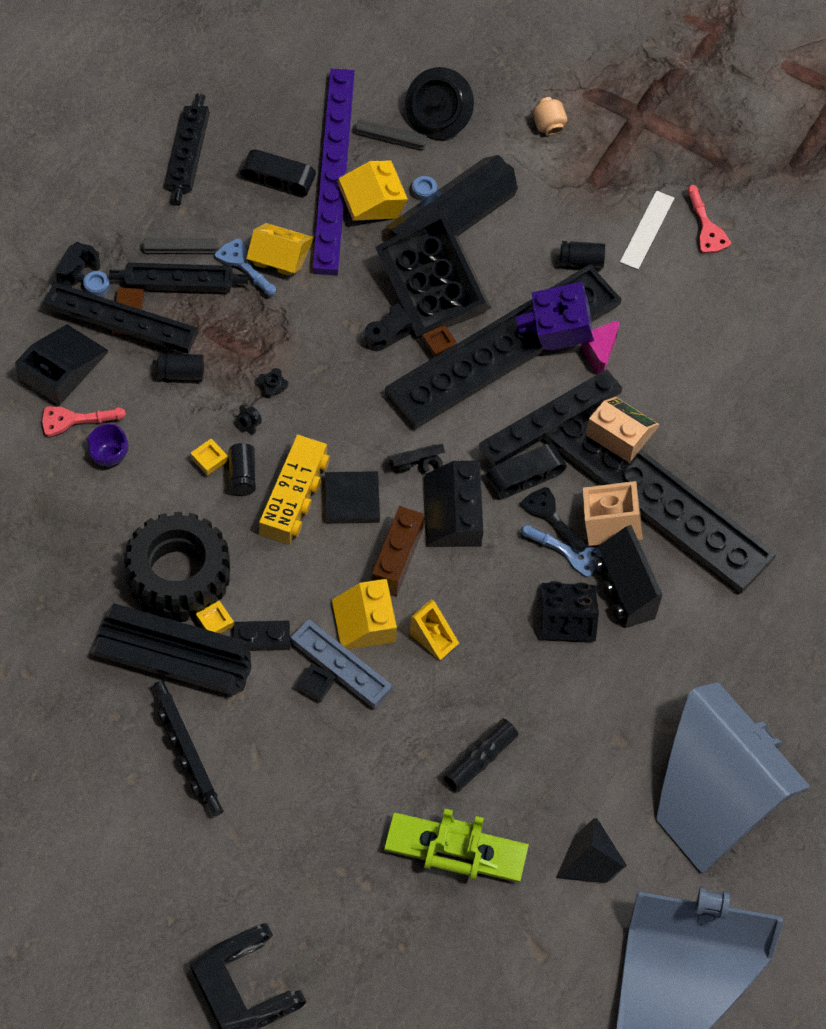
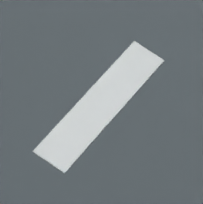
M656 191L620 261L621 263L639 269L674 197Z

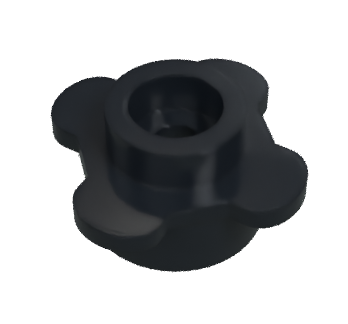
M278 368L258 376V383L263 385L265 394L269 396L278 395L288 388V381L282 377V371Z
M241 405L239 407L240 413L236 416V420L242 429H247V432L253 435L256 433L255 427L262 422L261 415L255 407Z

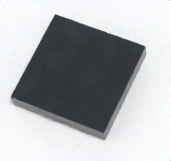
M378 471L325 472L326 523H380Z

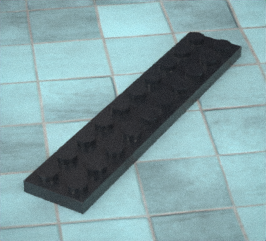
M591 264L551 287L554 288L582 281L588 298L591 322L619 306L622 300ZM529 300L385 387L386 395L412 426L417 429L547 350L542 348L537 333H520L517 326L516 317L533 310V300Z
M592 411L543 438L548 443H553L559 452L602 485L636 481L640 515L741 594L775 559L776 553L643 450L640 449L629 463L586 436L589 418L593 415Z

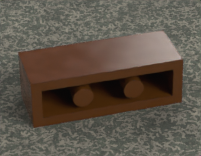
M399 506L372 572V581L387 579L390 595L395 597L399 593L423 532L425 514Z

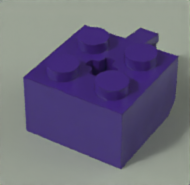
M582 281L532 292L534 309L529 311V313L516 317L519 332L537 333L543 349L554 350L595 341L588 298Z

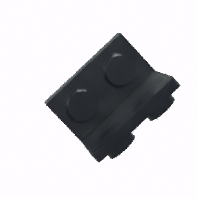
M558 581L541 583L543 608L541 639L596 641L599 610L595 585H589L584 582L565 584Z

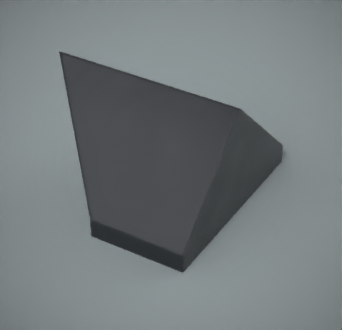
M597 818L592 819L575 835L556 878L607 883L627 866Z

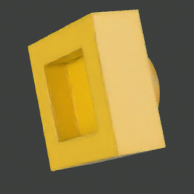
M212 438L190 453L191 459L207 476L228 462V455Z
M220 601L196 613V619L203 629L221 634L234 627L233 619Z

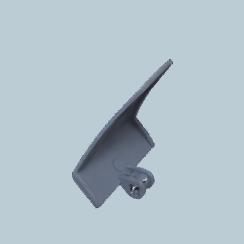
M718 682L696 687L688 694L672 747L656 819L702 873L708 871L781 803L806 792L810 788V785L778 750L782 745L779 738L775 739L767 730L768 726L764 721L754 723Z
M703 887L699 888L696 902L637 892L628 929L616 1029H711L773 959L783 926V917L729 908L730 892L723 891V894L708 892Z

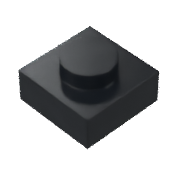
M311 663L298 682L297 690L322 702L334 684L336 676Z

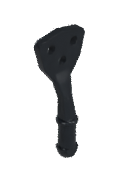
M548 487L534 491L522 500V508L534 515L546 517L555 525L562 538L566 539L573 546L575 551L583 552L586 549V543L583 539L581 540L573 532L572 528H569L561 521L556 512L555 497Z

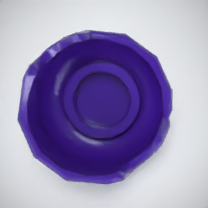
M103 424L96 427L87 438L89 455L100 466H113L123 461L129 450L128 440L124 431L115 424Z

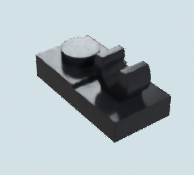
M442 443L387 457L389 465L397 466L398 470L414 467V461L424 458L421 462V467L424 472H428V462L430 460L436 462L437 468L443 466V461L437 454L445 453V449Z

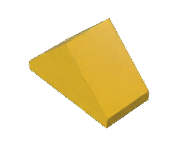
M430 600L411 616L410 635L437 660H441L459 644L434 600Z

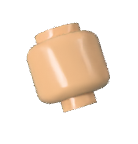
M546 97L539 100L538 105L533 109L532 114L538 131L545 133L547 136H552L564 130V126L567 124V115L561 101Z

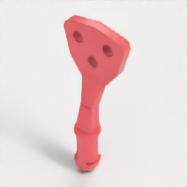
M690 185L687 189V194L690 196L693 210L696 212L702 225L699 237L700 252L703 254L718 253L729 248L731 245L730 239L721 228L709 220L705 212V204H703L699 194V189L695 185Z
M48 406L44 409L42 423L46 436L52 437L66 431L73 424L121 420L125 417L126 412L123 408L117 407L113 410H99L93 413L79 414L63 407Z

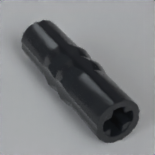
M502 718L443 773L445 782L453 790L460 792L518 737V731L514 725L507 719Z

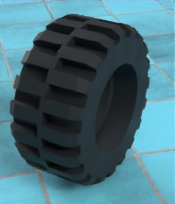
M174 512V515L171 516L163 513L158 515L157 520L150 518L145 521L143 529L138 527L133 532V539H129L126 545L124 566L129 592L133 599H137V605L143 610L149 608L150 614L157 616L161 614L164 615V618L171 620L174 617H181V621L189 620L190 615L195 614L196 616V613L216 603L217 598L222 599L224 597L226 586L230 582V554L228 544L223 539L221 531L217 527L212 529V522L205 518L202 521L198 520V515L189 513V516L182 515V512ZM171 552L190 553L199 558L204 564L197 574L182 581L163 579L152 570L154 563L159 558Z

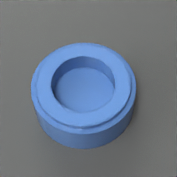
M428 176L416 178L412 185V194L420 201H423L437 191L436 181Z
M101 271L90 272L84 278V290L87 293L101 297L107 294L110 289L109 278Z

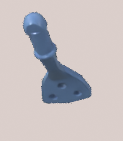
M235 239L225 244L215 253L216 260L226 265L240 267L266 295L273 296L276 293V287L268 282L262 274L253 269L248 259H246L247 248L241 239Z
M529 525L521 528V534L524 537L542 543L543 546L558 550L566 557L572 568L585 578H589L595 571L593 558L595 557H592L591 554L596 555L597 548L586 546L583 552H577L573 547L561 543L549 533H543Z

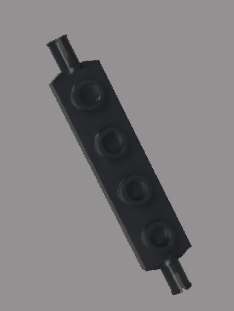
M199 93L195 95L194 105L184 106L166 181L168 191L173 192L171 199L173 205H181L183 193L190 192L193 189L210 115L208 106H203L206 97L202 93H200V96Z
M128 262L125 270L109 269V280H124L126 287L133 289L230 293L233 284H248V274H233L231 266Z
M164 680L157 681L154 684L160 702L157 712L162 724L167 723L171 730L168 732V737L173 748L178 747L181 752V756H178L184 772L189 771L192 780L189 782L194 795H200L203 803L208 804L212 816H218L224 812L217 798L218 795L214 791L173 701L172 694L169 693Z

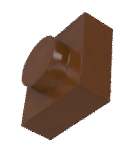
M445 324L422 335V341L433 357L457 344V341Z

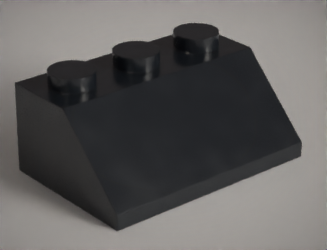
M451 461L426 473L427 547H481L484 530L480 461Z
M628 525L599 545L596 556L593 558L596 572L598 574L601 573L604 579L605 593L608 597L611 596L614 602L615 616L618 620H622L625 628L656 619L663 595L633 527Z

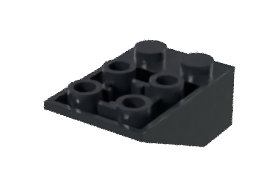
M66 324L33 343L15 362L18 380L60 406L108 353V349Z

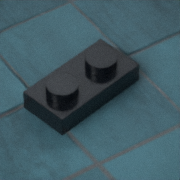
M290 620L234 622V638L246 641L250 646V651L290 650Z

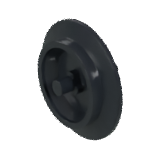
M435 67L423 71L412 81L406 93L405 110L409 122L420 134L432 139H446L461 132L469 123L474 110V95L470 84L460 73L450 68Z

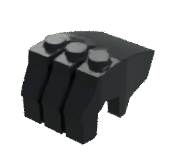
M78 241L70 245L55 271L56 283L68 287L73 286L77 282L83 283L85 276L82 270L89 267L93 271L100 269L99 252L93 246L81 244Z

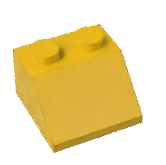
M369 161L337 180L353 220L397 219L408 200L392 161Z
M265 223L253 230L246 259L254 261L253 264L258 267L268 268L269 265L278 268L277 272L292 275V273L301 270L314 237Z
M387 579L358 583L332 599L339 641L346 649L396 642L397 626Z

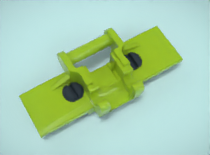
M445 808L442 823L394 812L384 851L426 860L424 866L426 869L431 867L468 875L472 880H476L477 873L520 883L529 844L483 834L481 831L484 817L476 816L472 823L455 820L453 818V810ZM439 852L472 860L473 864L435 856V854Z

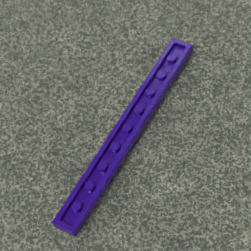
M330 69L313 274L338 276L344 197L337 180L347 174L355 70Z

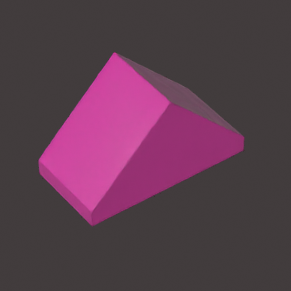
M613 321L593 329L595 341L581 344L580 348L596 374L606 369L618 335L620 325L618 321Z

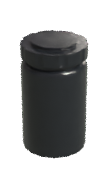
M562 241L559 254L560 266L586 267L591 264L593 268L603 269L605 263V243L575 241L567 243V241Z
M159 353L157 358L158 379H164L165 377L168 380L203 381L204 355L175 353L165 355V353Z
M246 443L234 444L229 448V491L239 496L250 495L256 490L255 448Z

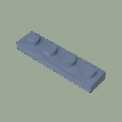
M310 619L290 637V642L327 672L335 675L338 681L373 709L393 690L391 683Z

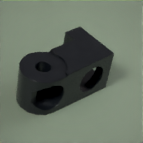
M398 303L389 308V316L381 321L371 322L366 326V347L372 351H381L411 335L413 321Z

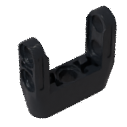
M267 923L259 924L222 941L189 962L194 978L219 1029H260L299 1010L307 1003L301 990H288L247 1010L225 965L262 948L273 936Z

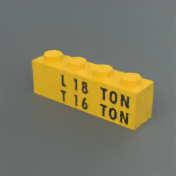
M296 436L259 521L260 536L288 545L291 544L294 536H299L303 523L300 521L302 515H307L311 507L312 499H310L312 492L316 493L321 482V477H319L321 470L326 471L329 465L330 456L327 455V444L304 436Z

